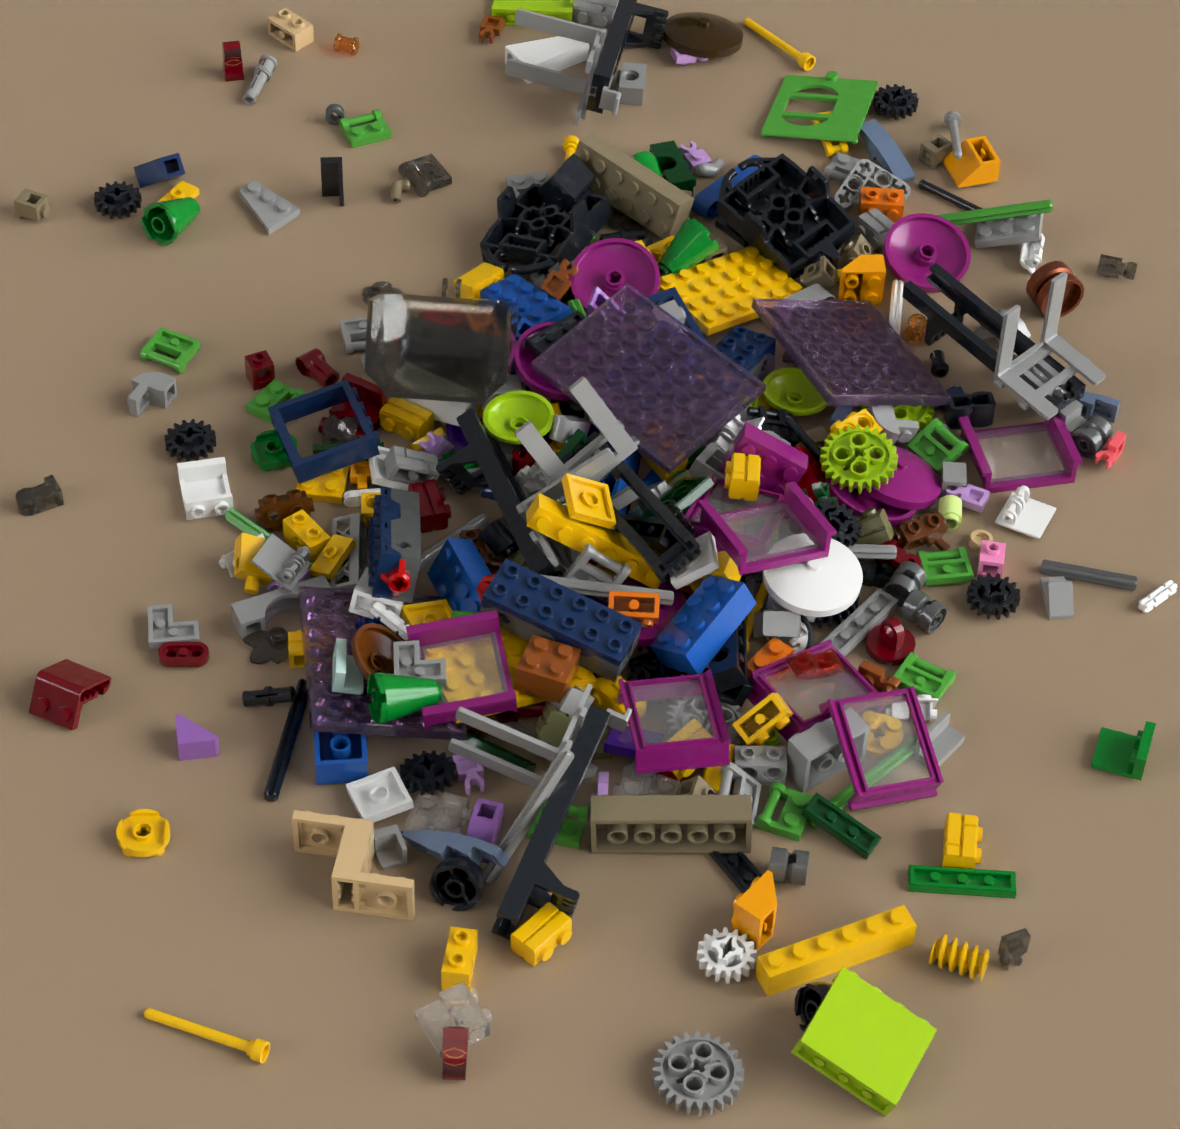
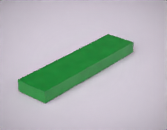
M909 865L908 892L1015 899L1016 875L1013 871Z

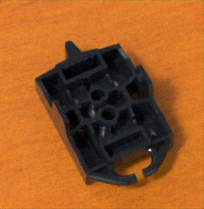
M782 153L778 157L750 158L740 162L738 167L741 171L749 167H757L758 169L734 187H732L731 181L737 176L736 170L732 168L724 175L717 200V214L746 242L759 250L761 256L765 259H770L776 268L786 272L788 277L796 279L804 274V267L820 261L821 256H825L838 270V250L845 241L854 235L856 221L830 196L828 179L814 166L809 167L806 173ZM735 198L748 210V212L744 211V209L735 201ZM777 238L791 251V254L776 241Z
M532 183L531 186L522 191L516 198L513 187L507 186L497 198L498 219L480 242L483 262L503 268L504 272H507L509 265L505 262L510 260L529 264L525 266L513 265L511 269L512 274L525 275L540 272V274L548 275V269L557 262L561 263L564 259H567L569 262L575 260L611 217L608 197L592 193L590 189H586L575 202L537 195V190L542 184ZM560 242L561 245L556 253L549 255Z

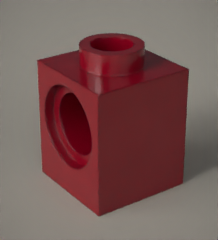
M266 350L244 356L246 377L254 391L265 388L275 379L274 363Z

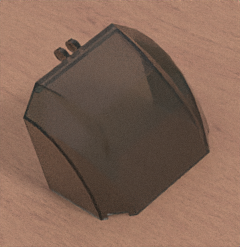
M443 278L442 296L378 294L368 299L364 372L373 379L386 397L482 404L509 379L516 343L519 303L461 298L462 279H457L455 283V297H447L449 289L448 278Z

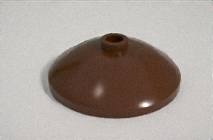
M368 623L356 630L352 638L354 661L367 680L371 673L394 674L393 642L403 641L392 630L376 623Z

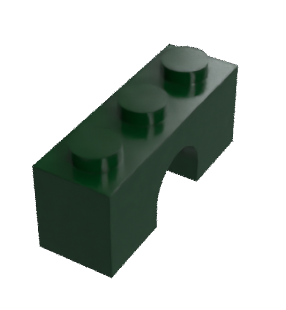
M675 141L650 144L649 152L653 153L657 158L663 178L681 190L692 191L693 196L696 178L694 174H691L687 161H684L682 150L677 147Z

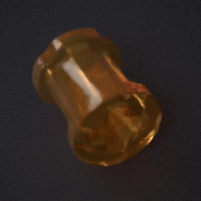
M338 33L334 40V51L350 52V55L353 56L357 54L359 38H348Z
M916 313L909 316L908 327L905 328L903 334L904 338L911 343L922 341L924 337L923 330L927 324L925 316Z

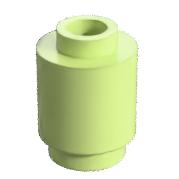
M954 495L943 496L938 502V513L940 512L941 516L945 518L948 531L957 529L962 521V500Z

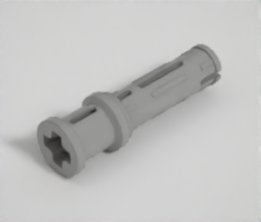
M268 54L261 56L259 65L253 71L254 78L242 97L246 105L252 106L255 104L264 83L271 79L272 71L278 65L277 60L273 56Z

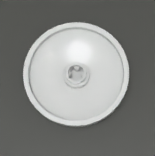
M806 534L793 535L776 543L767 555L814 544ZM832 538L828 557L763 570L762 573L766 590L778 604L791 612L809 617H826L846 610L857 599L863 581L862 568L856 556L845 545Z

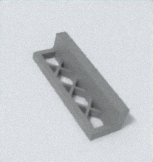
M360 512L332 518V536L336 534L353 538L356 543L347 557L349 561L343 567H340L334 578L330 580V586L335 594L350 590L353 593L367 567V526ZM350 523V526L344 532L339 530V525ZM344 575L349 577V582L337 584Z

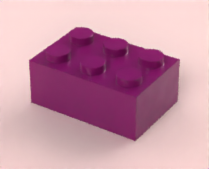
M746 422L723 456L720 472L725 474L726 461H731L734 452L744 453L746 456L748 454L759 455L761 458L759 488L784 496L786 483L795 481L797 484L806 472L808 455Z

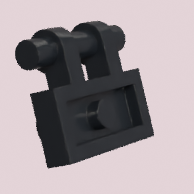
M759 405L747 408V415L752 416L751 419L765 417L761 425L762 431H773L780 438L791 443L792 447L796 446L798 437L785 423L790 417H793V413H787L783 409L769 410L765 406Z

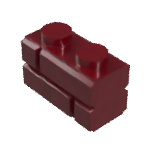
M435 479L426 480L423 483L421 481L410 483L408 491L419 493L420 532L427 533L432 532L434 529L435 531L447 529L448 519L451 518V509L449 504H444L446 498L443 487L439 488Z

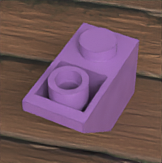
M478 798L470 818L467 836L496 845L503 826L504 804ZM483 858L481 862L488 864L489 861Z

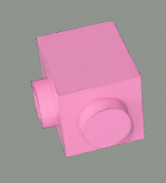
M981 541L976 577L981 575L986 578L987 573L995 577L998 573L1001 578L1006 543Z

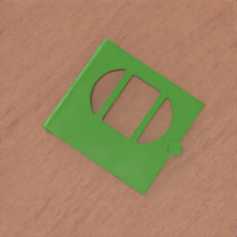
M835 71L827 72L826 77L786 75L762 128L761 135L766 138L767 136L844 141L857 144V137L878 87V81L838 78V73ZM820 88L832 91L836 95L796 92L805 89ZM790 99L836 102L832 114L785 111ZM784 118L824 122L815 125H796L787 122Z

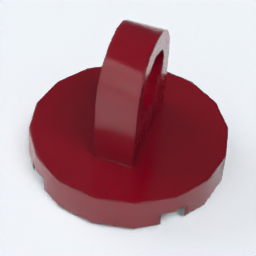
M893 616L882 621L880 625L874 626L868 632L866 638L867 653L872 659L884 665L886 662L892 663V665L902 664L910 652L914 653L916 647L913 634Z

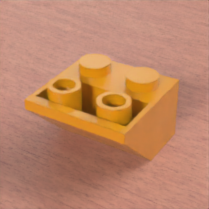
M986 136L968 138L961 142L962 157L960 159L954 157L953 151L943 159L945 167L958 188L998 181L1001 161Z
M861 254L841 269L838 306H882L886 277L883 254Z
M769 870L761 877L757 876L752 881L750 888L744 894H738L733 902L734 911L731 919V933L738 929L739 936L747 934V942L753 941L754 950H757V952L774 934L777 898L773 873Z

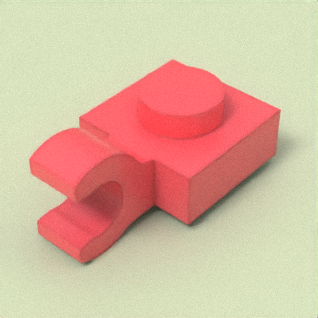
M1118 431L1113 438H1109L1104 450L1096 453L1094 463L1098 464L1100 460L1106 461L1105 468H1111L1124 449L1127 434Z

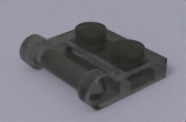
M432 153L405 162L398 168V172L410 181L419 197H425L430 191L452 184V177ZM416 170L426 182L421 183L412 171Z

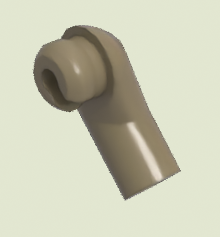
M398 179L392 183L390 198L392 203H400L402 192L410 190L409 180Z

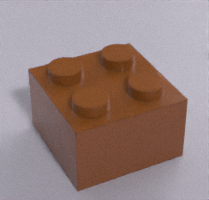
M532 634L517 665L513 690L560 703L567 689L571 687L578 671L581 649Z

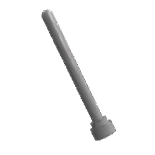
M949 111L944 116V123L950 129L954 157L960 159L962 157L958 127L961 124V117L958 112Z

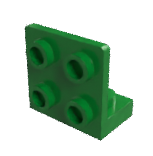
M1146 721L1144 730H1138L1137 736L1102 727L1091 767L1141 781L1156 723Z

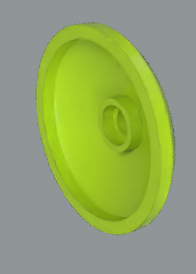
M782 368L771 372L765 377L762 385V394L767 403L774 409H783L787 413H793V416H809L822 411L828 406L831 398V389L828 383L814 372L801 368Z
M519 390L500 394L493 398L483 411V424L486 431L493 438L508 444H522L514 432L527 421H530L543 437L552 428L554 420V410L551 403L543 396L530 391Z

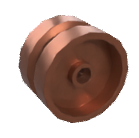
M1062 261L1046 263L1038 268L1027 282V294L1037 304L1038 309L1044 316L1051 280L1063 271L1068 276L1060 317L1073 311L1079 305L1084 295L1083 284Z

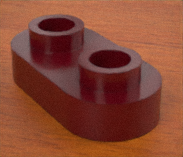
M167 642L158 649L159 662L166 667H201L209 661V648L202 642Z

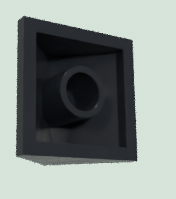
M573 153L537 190V195L575 202L596 177Z

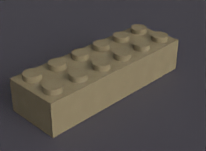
M596 134L579 140L575 155L596 177L587 189H590L592 193L608 197L610 205L660 238L665 239L672 235L675 237L689 216L694 198Z
M656 794L591 796V854L712 853L713 851H718L719 853H751V795Z

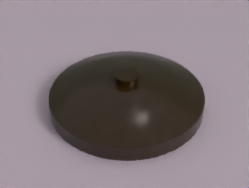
M686 12L671 16L667 19L664 34L662 35L663 40L671 48L683 54L700 58L730 56L740 50L743 41V32L734 22L718 15L703 12Z

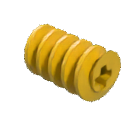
M945 933L940 940L936 938L928 964L933 965L938 959V967L940 969H943L948 963L949 972L952 973L959 967V975L964 976L969 970L970 979L974 980L980 974L981 982L989 961V948H986L982 954H979V945L976 944L972 950H969L968 941H965L959 947L958 938L955 937L951 943H948V937Z

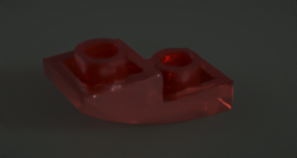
M832 648L812 655L808 650L786 659L787 665L797 680L820 679L843 672V664Z

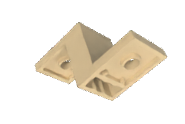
M294 810L292 816L294 851L336 857L331 876L333 910L413 921L415 915L414 879L370 873L375 856L374 821Z

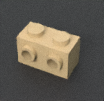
M283 8L267 18L268 34L295 52L314 42L313 25L287 8Z

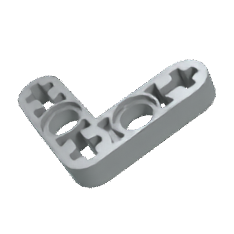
M861 159L853 167L833 199L845 211H848L859 196L861 187H865L866 184L875 188H890L892 183L894 184L892 189H904V202L908 199L911 188L906 182L872 161ZM866 167L867 171L864 172L862 177L858 176L861 169ZM884 177L888 184L880 185L877 182V178ZM854 181L858 183L859 188L856 190L851 189L848 186V182ZM846 193L848 195L846 202L841 204L839 201Z

